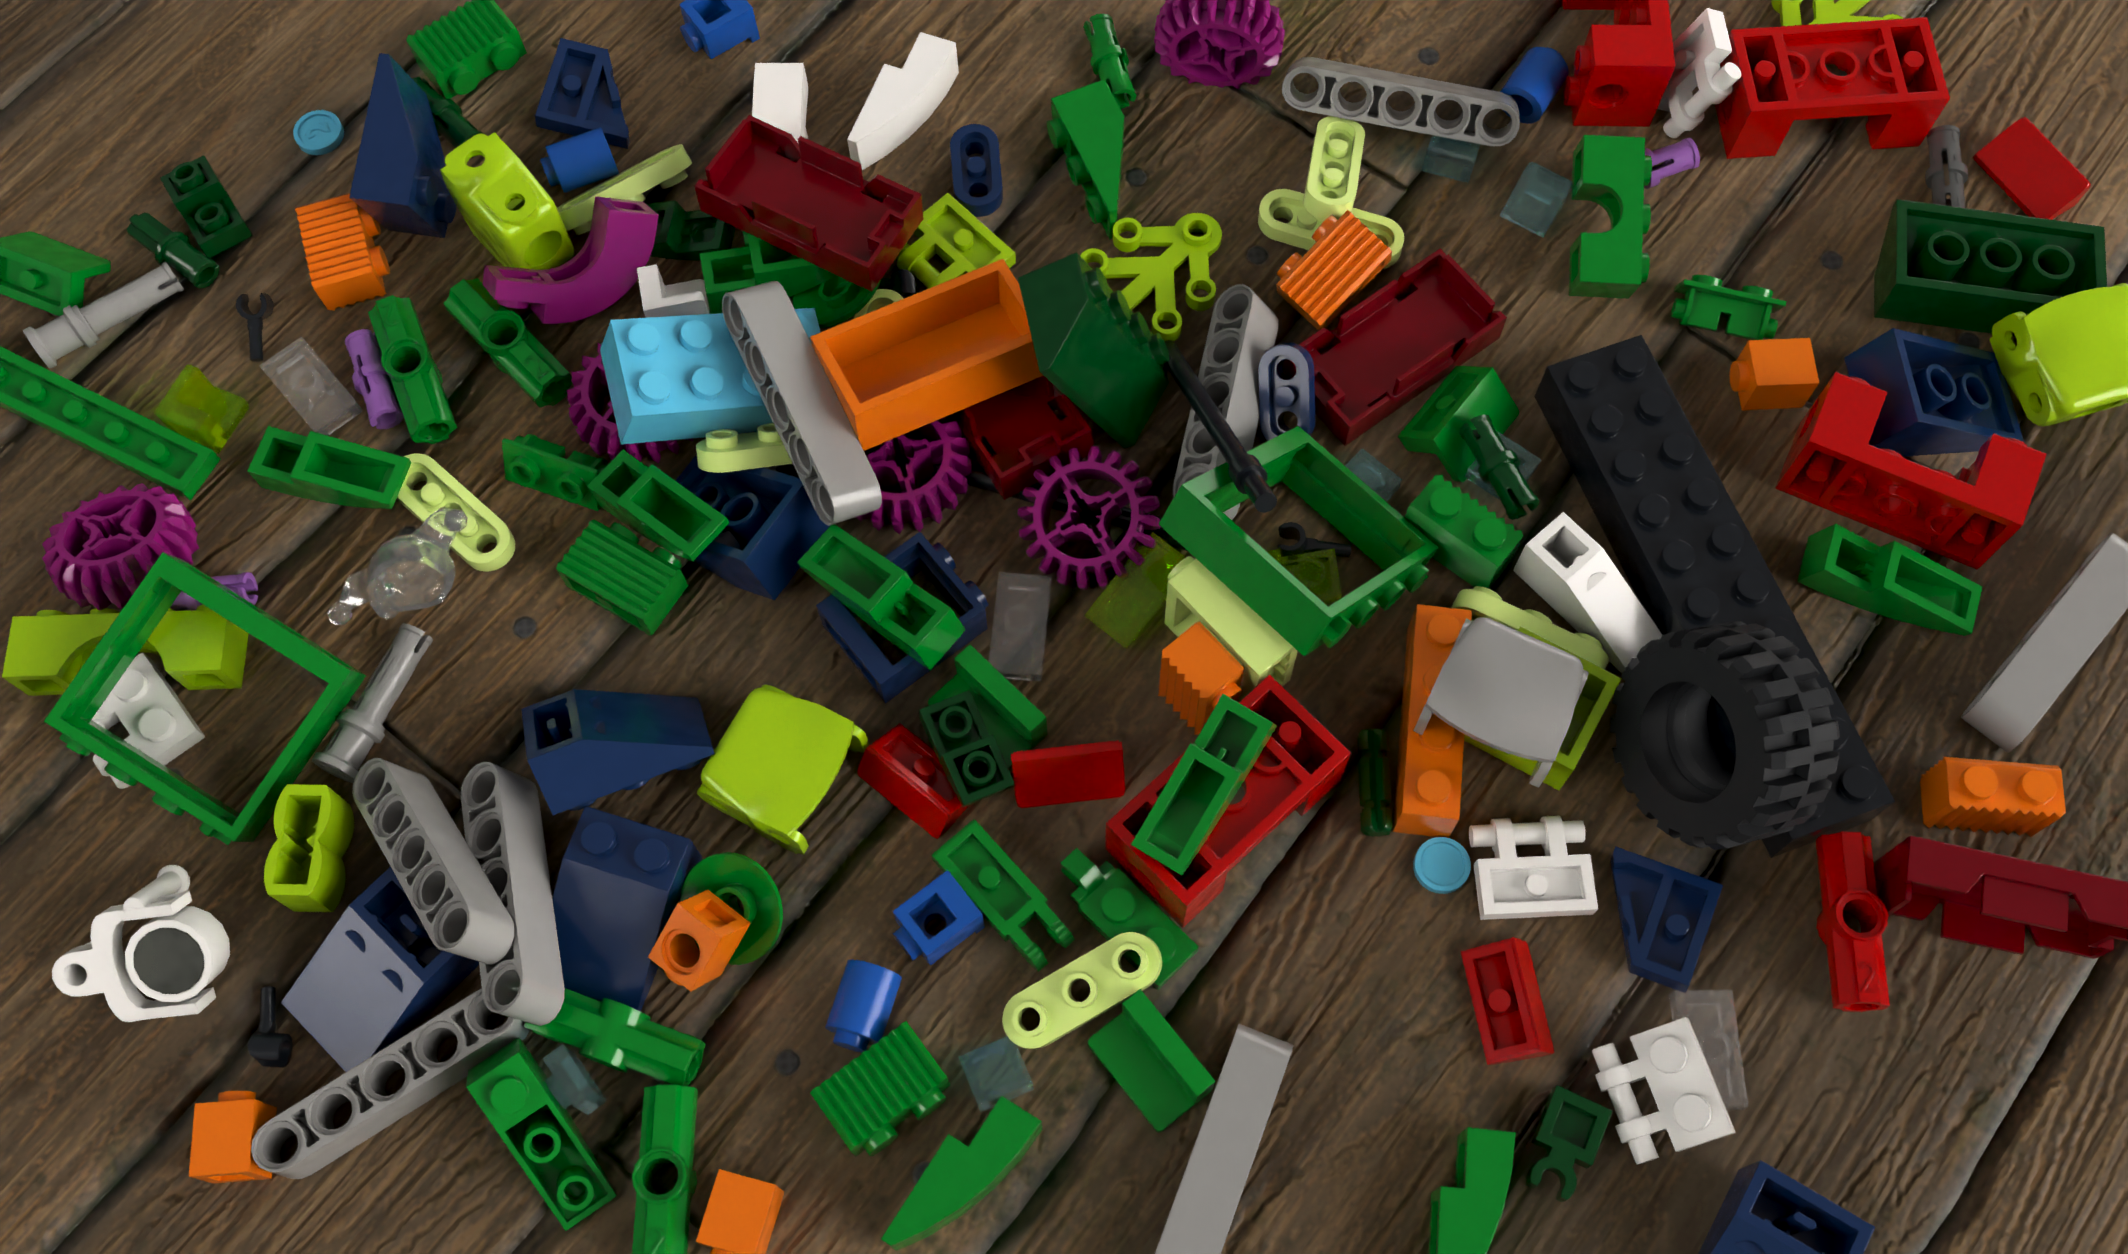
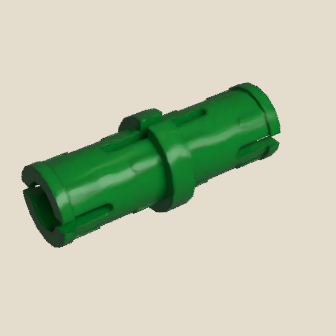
M1104 13L1093 15L1090 17V21L1094 30H1092L1091 23L1088 21L1083 26L1092 50L1090 63L1093 72L1096 75L1098 74L1101 80L1105 79L1120 109L1128 107L1130 105L1129 101H1135L1136 93L1128 74L1127 66L1129 59L1126 49L1121 48L1119 45L1112 17Z

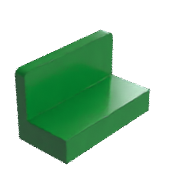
M24 232L0 238V294L57 316L63 315V308L69 305L71 307L77 305L79 309L83 307L85 278L111 271V261L35 232Z
M1456 365L1398 435V438L1407 451L1436 454L1453 481L1465 482L1479 464L1466 441L1459 434L1460 428L1467 423L1472 430H1475L1476 428L1470 419L1485 414L1489 415L1492 425L1501 437L1519 415V409L1493 367Z
M969 644L954 658L957 674L928 700V706L970 690L989 735H994L1010 771L1012 769L1011 754H1014L1013 752L1032 750L1048 735L1047 717Z
M1141 989L1122 1003V1012L1088 1040V1046L1158 1133L1167 1129L1207 1096L1215 1085L1216 1081Z

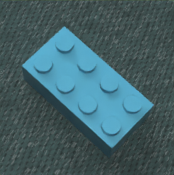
M815 308L795 309L811 342L810 336L820 333ZM723 313L610 320L600 352L621 444L706 437V433L719 429L735 430L738 434L757 432V428L760 425L773 423L727 328Z

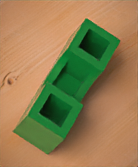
M1584 135L1573 152L1572 200L1592 201L1602 206L1609 215L1611 227L1609 231L1603 233L1581 232L1570 247L1569 296L1629 299L1640 287L1641 283H1645L1648 278L1650 258L1647 252H1642L1643 234H1647L1649 230L1651 207L1649 204L1643 203L1644 186H1648L1651 178L1652 158L1649 155H1645V137Z

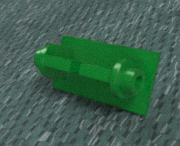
M1692 275L1691 280L1684 279L1675 287L1674 292L1685 294L1684 299H1675L1671 310V318L1679 319V325L1715 332L1720 315L1725 314L1729 315L1725 334L1750 340L1773 339L1777 330L1778 320L1770 318V315L1785 307L1787 301L1772 298V290L1758 286H1743L1741 291L1722 287L1723 281L1721 279L1707 275Z
M527 434L525 437L519 435L514 441L506 438L502 440L505 480L599 511L600 505L587 485L608 465L606 459L601 457L595 458L575 450L565 459L563 458L566 455L565 447L540 439L533 434Z

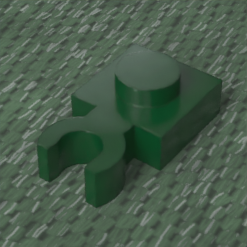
M1558 1085L1553 1087L1531 1142L1546 1149L1547 1152L1544 1158L1535 1162L1528 1170L1526 1185L1532 1189L1536 1188L1542 1179L1544 1171H1551L1560 1179V1189L1557 1192L1556 1200L1560 1202L1568 1200L1574 1194L1577 1185L1576 1174L1572 1168L1574 1163L1586 1169L1593 1165L1613 1111Z

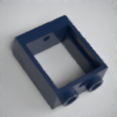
M919 532L885 556L886 559L906 571L910 578L922 570L961 616L958 619L966 629L965 632L932 669L988 629L985 608L989 605L985 596L974 582L969 580L964 584L953 571L956 568L954 560L939 542L932 546L924 535ZM832 594L816 605L823 627L885 703L931 671L909 655L893 666L854 619L857 615Z

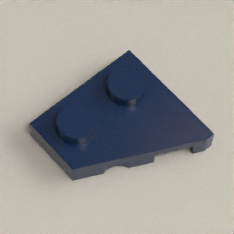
M560 38L535 114L537 127L572 136L601 127L609 145L628 149L630 143L629 131L625 124L608 49Z
M1615 846L1610 864L1628 970L1632 974L1686 994L1723 885Z

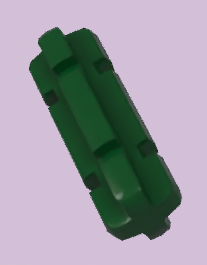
M1364 729L1360 731L1357 738L1358 756L1362 757L1360 763H1358L1360 806L1364 807L1362 813H1360L1361 832L1363 835L1371 837L1386 836L1390 834L1393 828L1392 809L1387 808V806H1390L1389 802H1392L1390 759L1385 757L1387 752H1389L1388 733L1383 729Z

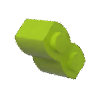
M287 784L282 790L274 810V830L278 839L269 851L265 863L264 884L267 894L294 912H333L338 906L345 888L346 873L342 856L347 851L354 832L352 808L350 804L327 785Z

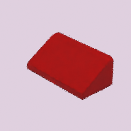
M2026 117L2014 122L1973 156L1978 165L2028 217L2050 220L2056 218L2074 207L2091 185L2089 180Z
M901 723L865 749L857 770L859 777L932 837L938 839L946 833L969 807V805L965 807L961 805L934 750Z
M1119 740L1017 751L1011 754L1016 804L1019 808L1120 798L1125 794L1122 742H1119Z
M1512 937L1461 951L1487 1065L1554 1054V1046L1527 942Z

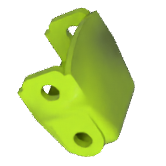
M495 132L489 136L482 133L476 134L446 155V166L440 169L451 197L474 236L504 267L544 270L561 266L572 259L574 256V246L554 201L517 155ZM477 155L485 157L484 163L478 167H469L467 165L471 157Z
M2121 283L2111 287L2089 289L2066 295L2037 308L2027 315L2022 311L2012 313L1993 325V337L1989 340L2000 370L2021 403L2027 418L2032 423L2042 427L2050 426L2128 403V284ZM2012 333H2014L2016 337L2017 346L2013 342Z
M767 684L762 685V687L754 689L749 693L715 748V754L710 756L702 769V784L697 791V795L714 808L746 824L762 837L795 854L804 855L809 845L805 837L797 829L811 815L826 795L843 764L848 749L856 753L865 752L869 745L866 733L856 726L853 721L817 703L794 697Z

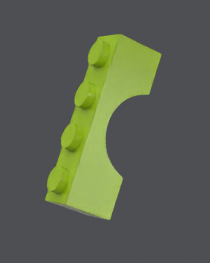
M199 605L196 610L175 611L169 608L138 653L144 652L160 655L165 671L187 690L242 688L249 633L205 605ZM95 608L90 610V614L69 615L57 610H41L36 613V616H13L2 678L28 696L63 695L120 611L109 608L99 611Z

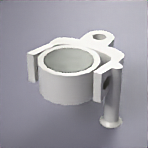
M167 865L158 872L157 879L129 897L124 904L111 906L97 915L91 925V942L72 948L54 963L52 979L56 987L69 996L82 997L104 993L114 1015L125 1022L199 1014L216 999L214 987L204 988L225 969L230 956L229 938L223 925L211 913L195 906H186L192 902L190 891H187L190 886V877L182 867ZM153 918L130 938L124 957L122 946L124 921ZM138 989H139L142 993H144L146 996L151 997V998L156 999V1000L153 1001V1000L146 999V998L138 991Z

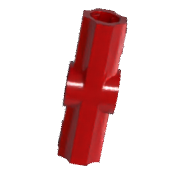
M1846 831L1821 835L1815 841L1823 909L1817 917L1816 928L1819 937L1827 947L1833 1008L1840 1009L1843 1012L1884 1010L1890 1006L1882 934L1888 925V912L1885 904L1877 896L1871 837L1865 836L1861 832ZM1843 910L1856 916L1861 925V933L1855 932L1844 922Z

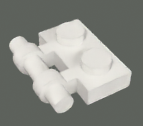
M1706 8L1673 42L1675 69L1658 106V109L1671 113V118L1663 126L1664 132L1671 138L1676 139L1684 131L1693 130L1703 121L1704 112L1712 104H1720L1731 94L1733 90L1732 85L1741 77V71L1734 63L1728 62L1720 68V63L1732 52L1724 15L1721 11ZM1698 86L1699 90L1693 95L1692 91Z
M143 652L134 658L92 718L94 722L107 730L121 721L130 734L124 741L164 766L205 738V735L153 660ZM96 754L93 756L92 761L103 776H110L117 788L123 789L131 786L114 778L104 770L108 764L107 761Z
M1543 816L1540 822L1512 823L1510 818L1491 819L1490 824L1470 825V846L1492 847L1495 858L1477 859L1474 863L1480 920L1593 915L1598 910L1591 855H1568L1566 843H1583L1585 841V825L1582 820L1562 821L1560 816ZM1542 844L1545 850V856L1517 857L1516 845Z
M1684 1017L1630 1036L1638 1060L1627 1064L1621 1063L1614 1043L1592 1050L1600 1071L1595 1074L1601 1092L1608 1091L1620 1124L1615 1126L1622 1144L1628 1142L1636 1165L1659 1158L1650 1135L1667 1130L1675 1152L1736 1133L1689 1018ZM1646 1078L1659 1111L1642 1116L1630 1084Z

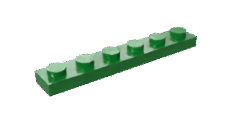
M0 346V407L190 501L221 460L213 450Z

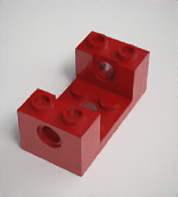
M1562 0L1563 9L1614 10V25L1591 24L1585 45H1578L1576 48L1574 75L1567 76L1564 84V105L1571 106L1573 126L1650 127L1675 69L1668 0Z
M1920 17L1733 29L1729 34L1732 52L1720 63V68L1728 62L1734 63L1740 69L1741 77L1732 85L1733 90L1731 94L1720 104H1715L1726 157L1727 159L1775 156L1794 120L1868 116L1865 127L1871 150L1919 147L1950 100L1928 18ZM1835 64L1840 70L1847 72V75H1834L1827 70L1825 65Z
M1835 372L1800 422L1775 489L1978 570L2023 526L2047 454L2028 447L2018 439L2002 437L1993 433L1980 447L1976 461L1968 469L1962 467L1955 476L1944 470L1930 469L1903 458L1896 451L1884 448L1879 449L1868 444L1888 392L1871 386L1861 378L1848 377Z
M1271 675L1266 677L1239 703L1273 722L1277 727L1242 783L1245 796L1238 803L1229 804L1183 875L1178 874L1132 846L1131 843L1184 753L1106 822L1105 849L1182 928L1223 891L1227 873L1294 810L1303 816L1341 781L1351 752Z

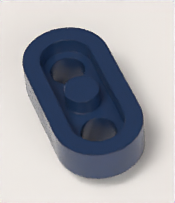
M969 124L958 129L950 141L954 197L975 217H983L995 212L1003 200L999 142L996 134L989 127L980 124ZM974 153H978V154H981V155H982V156H980V157H978V156L969 157L971 154H974ZM975 194L985 195L983 197H972Z
M1283 343L1274 346L1264 353L1258 368L1260 428L1262 434L1269 441L1291 430L1284 422L1286 411H1290L1297 417V426L1301 427L1311 436L1315 427V375L1313 359L1309 352L1298 344ZM1286 359L1291 360L1296 366V374L1293 378L1286 376L1283 372L1282 367Z

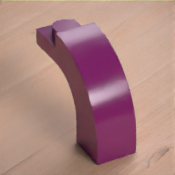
M595 196L588 239L579 253L570 261L561 266L544 270L485 265L482 285L497 300V303L502 306L524 309L531 303V310L545 324L567 323L590 317L614 304L635 284L638 279L637 268L646 266L650 258L659 215L644 202Z

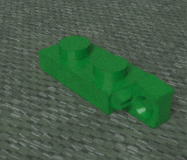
M1077 847L1060 863L1062 865L1061 872L1077 887L1070 896L1078 905V912L1107 941L1122 933L1136 932L1149 937L1156 943L1162 956V969L1159 977L1152 984L1155 989L1159 990L1198 952L1199 946L1119 868L1115 869L1108 861H1105L1097 868ZM1129 950L1122 955L1136 970L1139 968L1141 959L1136 951Z

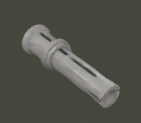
M164 262L156 269L80 309L77 305L73 307L69 305L63 308V315L37 329L29 326L23 329V332L43 362L51 369L57 366V359L79 347L86 345L91 348L96 345V341L100 340L98 334L165 298L183 291L184 288L168 264Z
M402 623L392 644L353 708L345 709L344 712H340L336 721L339 726L323 752H316L312 758V762L337 778L354 783L355 777L359 772L358 769L373 744L382 742L385 736V728L382 724L415 671L422 656L432 644L433 639L430 635L423 637L425 633L423 630L410 624Z

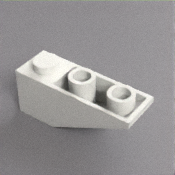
M1564 512L1525 545L1513 571L1579 633L1588 634L1599 640L1603 646L1602 649L1609 657V662L1622 674L1631 659L1637 658V654L1643 646L1651 640L1660 639L1663 636L1605 550Z

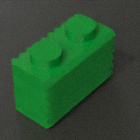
M494 0L466 1L463 7L457 6L455 11H449L447 16L441 15L439 21L433 20L431 26L425 25L423 30H416L414 35H408L406 39L420 69L423 70L444 99H451L457 94L464 95L470 93L477 87L479 81L498 70L504 71L512 68L520 57L527 54L517 28Z
M1435 475L1411 503L1405 514V518L1439 547L1432 558L1473 587L1481 586L1490 589L1511 563L1523 538L1522 530L1514 531L1513 524H1505L1504 518H1496V512H1488L1487 505L1479 506L1478 499L1470 500L1469 493L1461 494L1460 487H1453L1452 481H1444L1443 475Z
M595 519L589 521L588 527L583 529L582 535L577 537L575 544L570 546L569 552L564 554L563 560L558 562L557 572L569 589L576 591L579 595L593 601L596 605L601 606L613 615L652 636L688 587L680 569L682 563L663 548L656 547L653 552H650L638 545V537L619 523L613 522L610 527H607Z
M905 1021L887 1036L882 1037L877 1043L873 1044L868 1050L862 1052L859 1057L854 1058L849 1064L843 1066L829 1079L824 1080L810 1094L852 1154L856 1157L865 1150L871 1157L885 1149L898 1137L899 1134L894 1128L909 1116L914 1114L917 1120H921L939 1108L946 1101V1097L942 1092L950 1086V1082L908 1022Z

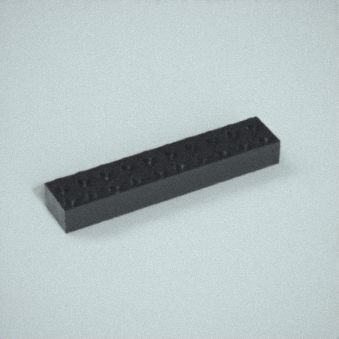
M1639 335L1547 366L1534 397L1637 598L1662 635L1742 621L1746 625L1758 624L1767 627L1775 633V637L1784 636L1800 649L1797 656L1800 659L1808 658L1820 673L1816 677L1817 682L1821 688L1826 687L1830 692L1834 704L1828 707L1832 721L1838 720L1840 733L1839 739L1834 740L1833 751L1839 752L1837 770L1834 774L1827 776V779L1832 782L1831 788L1824 802L1817 804L1815 814L1805 823L1795 825L1791 831L1762 839L1770 857L1773 858L1816 842L1815 840L1821 835L1845 831L1874 819L1893 804L1895 800L1643 336ZM1711 696L1708 708V728L1711 741L1723 764L1733 773L1736 761L1734 733L1725 711L1717 700Z

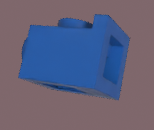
M685 0L679 4L685 22L684 25L680 26V30L693 52L703 49L708 57L713 59L748 38L752 43L760 39L753 7L747 0Z
M948 870L893 910L896 922L900 926L898 930L892 933L912 961L922 955L930 966L974 932L977 934L985 928L982 913ZM937 918L944 920L946 927L938 934L931 935L926 932V925L929 921Z

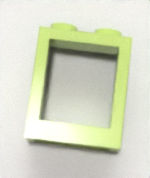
M1188 556L1180 561L1168 576L1164 623L1179 637L1196 622L1200 621L1245 668L1242 675V685L1240 686L1243 693L1239 697V701L1269 675L1282 687L1289 682L1298 651L1201 562L1192 556Z

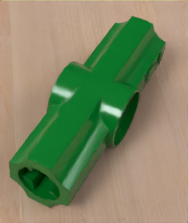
M478 278L473 280L462 279L450 288L449 296L443 303L446 310L490 355L497 369L508 374L539 408L547 405L555 406L567 396V390L573 384L571 381L572 375L528 331L520 315L498 304L497 300L490 295ZM513 340L511 343L503 345L504 343Z
M393 295L377 300L373 309L368 312L382 352V366L391 378L412 440L415 443L423 442L433 445L449 439V435L453 430L457 429V425L442 386V374L432 358L413 302L409 297L399 298Z
M566 988L562 1008L551 1022L542 1026L527 1022L524 1024L525 1028L537 1035L579 1049V1054L597 1063L627 1073L628 1069L669 1085L689 1086L695 1079L702 1064L703 1052L706 1046L702 1040L697 1039L695 1036L678 1032L674 1028L665 1027L650 1021V1016L630 1006L607 998H603L602 1002Z
M677 1084L644 1087L639 1160L635 1164L632 1173L633 1187L637 1192L632 1254L688 1253L691 1197L695 1193L697 1185L696 1171L693 1168L698 1089L695 1087ZM674 1164L678 1170L676 1185L668 1193L656 1195L652 1186L654 1174L662 1166Z

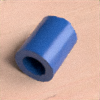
M1533 47L1526 52L1500 91L1510 95L1516 101L1521 123L1531 124L1541 118L1569 74L1568 66L1562 55L1552 48Z
M601 127L545 146L549 156L540 159L550 186L553 187L560 184L564 193L619 174Z
M848 960L825 1026L827 1030L835 1033L832 1042L845 1049L860 1053L867 1050L868 1044L873 1045L877 1043L884 1035L902 977L889 969L869 962Z

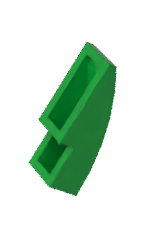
M749 233L747 234L749 246L700 253L710 314L723 313L722 299L725 293L770 281H778L785 289L788 297H791L837 276Z
M268 426L247 472L261 488L344 506L392 509L412 462L406 457L310 431L308 437Z
M624 449L587 485L598 504L604 510L650 541L690 561H694L730 523L727 517L652 464L650 467H647Z
M835 524L830 525L797 562L807 574L853 613L928 670H931L966 630L951 607L913 583L906 571Z
M1838 524L1831 525L1808 537L1797 579L1799 583L1860 609L1913 625L1963 636L1973 632L1983 588L1979 584L1895 540L1883 546H1878Z
M1222 694L1194 744L1190 743L1131 845L1178 874L1183 875L1229 806L1277 725Z
M1001 1095L969 1147L948 1134L881 1240L895 1251H898L932 1235L965 1214L993 1191L1021 1161L1043 1130L1042 1121Z
M1467 1127L1457 1135L1455 1187L1440 1186L1431 1192L1428 1254H1486L1488 1252L1504 1210L1512 1175L1516 1132Z

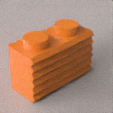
M350 193L295 208L301 230L300 234L303 239L305 258L310 271L311 284L326 308L333 311L337 307L344 308L347 304L354 305L356 302L364 303L366 299L373 300L376 296L383 297L386 291L382 276L390 274L386 255L380 245L375 246L373 236L381 234L379 222L350 199Z
M1348 210L1339 219L1333 215L1329 216L1312 235V239L1316 241L1312 248L1303 257L1298 252H1295L1277 272V275L1281 278L1276 284L1277 293L1318 331L1326 328L1391 261V249Z
M1199 621L1162 650L1158 696L1166 697L1165 704H1173V712H1180V719L1187 720V727H1195L1194 735H1199L1222 694L1235 701L1239 700L1243 693L1240 686L1242 685V675L1245 668Z
M1943 757V760H1939L1938 764H1934V767H1930L1929 771L1922 774L1920 779L1923 823L1929 829L1934 825L1940 830L1945 826L1950 830L1959 827L1962 831L1970 828L1973 832L1981 829L1985 833L1992 829L1996 834L2004 831L2009 835L2015 831L2019 836L2026 832L2032 837L2066 813L2062 770L2059 766Z

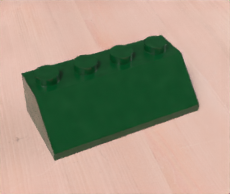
M1896 199L1892 207L1874 275V317L1992 334L1993 325L2012 313L2022 311L2027 315L2037 308L2066 295L2107 287L2104 227Z
M1077 252L1018 277L1040 373L1124 449L1133 446L1169 383L1164 363L1170 361V356L1160 333L1153 334L1149 330L1143 315L1140 312L1133 313L1129 309L1120 290L1113 292L1108 286L1102 271L1098 267L1092 269Z

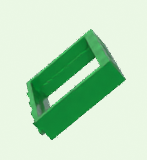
M1299 426L1247 451V453L1255 456L1267 473L1266 482L1269 487L1280 481L1284 482L1383 569V572L1328 607L1223 513L1249 499L1247 494L1237 490L1229 477V465L1227 462L1182 484L1159 522V525L1303 656H1306L1322 644H1325L1328 648L1333 647L1348 632L1351 625L1356 629L1361 628L1371 619L1379 607L1386 611L1402 596L1405 590H1408L1410 593L1417 590L1429 577L1427 575L1429 569L1425 566L1439 548Z
M162 552L44 722L62 733L59 739L67 744L66 747L83 756H89L93 752L107 761L108 764L104 770L114 778L131 786H135L139 781L153 790L155 794L151 799L160 807L179 816H182L186 811L203 823L199 830L206 836L215 837L226 845H229L232 841L254 842L273 814L282 790L287 784L295 782L335 723L340 712L344 710L367 675L188 562ZM181 591L329 683L241 813H238L92 720Z

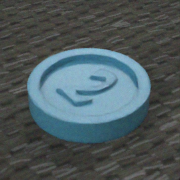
M315 110L306 113L296 122L293 136L300 149L305 153L324 155L332 152L341 144L344 138V128L339 118L332 112Z
M1435 837L1427 840L1419 847L1414 857L1413 869L1417 880L1424 888L1434 893L1448 894L1458 890L1466 882L1471 870V861L1466 849L1460 843L1447 837Z

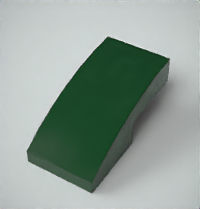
M676 200L647 204L659 215L651 257L701 261L700 253L731 249L735 232L734 226L700 210L685 211Z

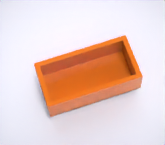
M1004 259L810 336L811 344L864 451L1043 376L1039 371L1020 285Z

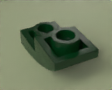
M204 155L192 162L182 163L175 167L172 172L160 177L174 205L184 217L207 258H211L253 236Z
M970 690L919 710L918 716L928 739L963 807L1015 786L993 734L989 735Z

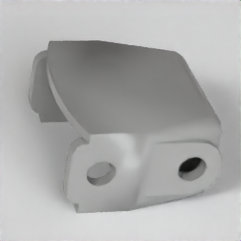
M1480 617L1473 621L1466 618L1413 731L1423 735L1432 713H1434L1453 728L1485 745L1508 754L1537 761L1529 784L1539 788L1557 757L1589 672L1583 670V665L1579 658L1490 618Z

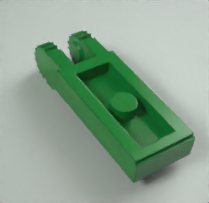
M973 819L931 855L932 860L943 872L948 870L980 910L983 917L1004 941L1010 940L1016 950L1038 972L1048 962L1041 948L1035 942H1032L1021 930L1030 920L1036 916L1051 939L1064 948L1075 940L1064 923L1048 907V899L976 820Z

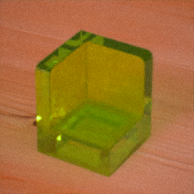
M187 364L154 413L170 430L219 454L250 406L244 398L213 386L199 368Z

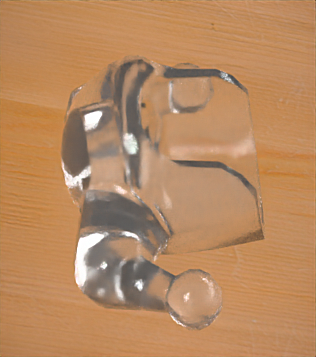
M440 507L413 533L398 535L384 542L371 557L368 568L354 573L347 578L338 602L328 609L329 620L335 625H345L352 618L351 610L367 602H370V605L379 617L393 619L398 612L429 608L442 603L452 589L456 575L454 561L449 551L456 534L467 526L468 517L463 510Z

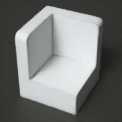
M657 264L637 268L642 306L646 318L710 314L704 280L697 279L664 285Z

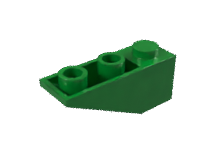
M1103 79L1051 98L1052 119L1048 120L1046 125L1053 146L1056 149L1062 147L1067 156L1065 160L1066 167L1072 183L1075 186L1082 185L1087 195L1085 196V204L1094 224L1101 223L1110 240L1113 239V226L1118 221L1124 145V114L1108 84Z
M520 1037L468 1070L466 1088L565 1231L617 1196L616 1191L551 1082Z

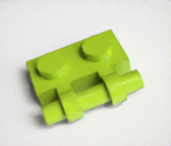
M946 193L923 212L924 219L914 232L919 239L912 245L906 243L896 257L897 267L910 271L928 289L1001 259H1004L1009 269L1016 264L1015 252L949 193ZM935 254L949 265L941 273L928 262Z

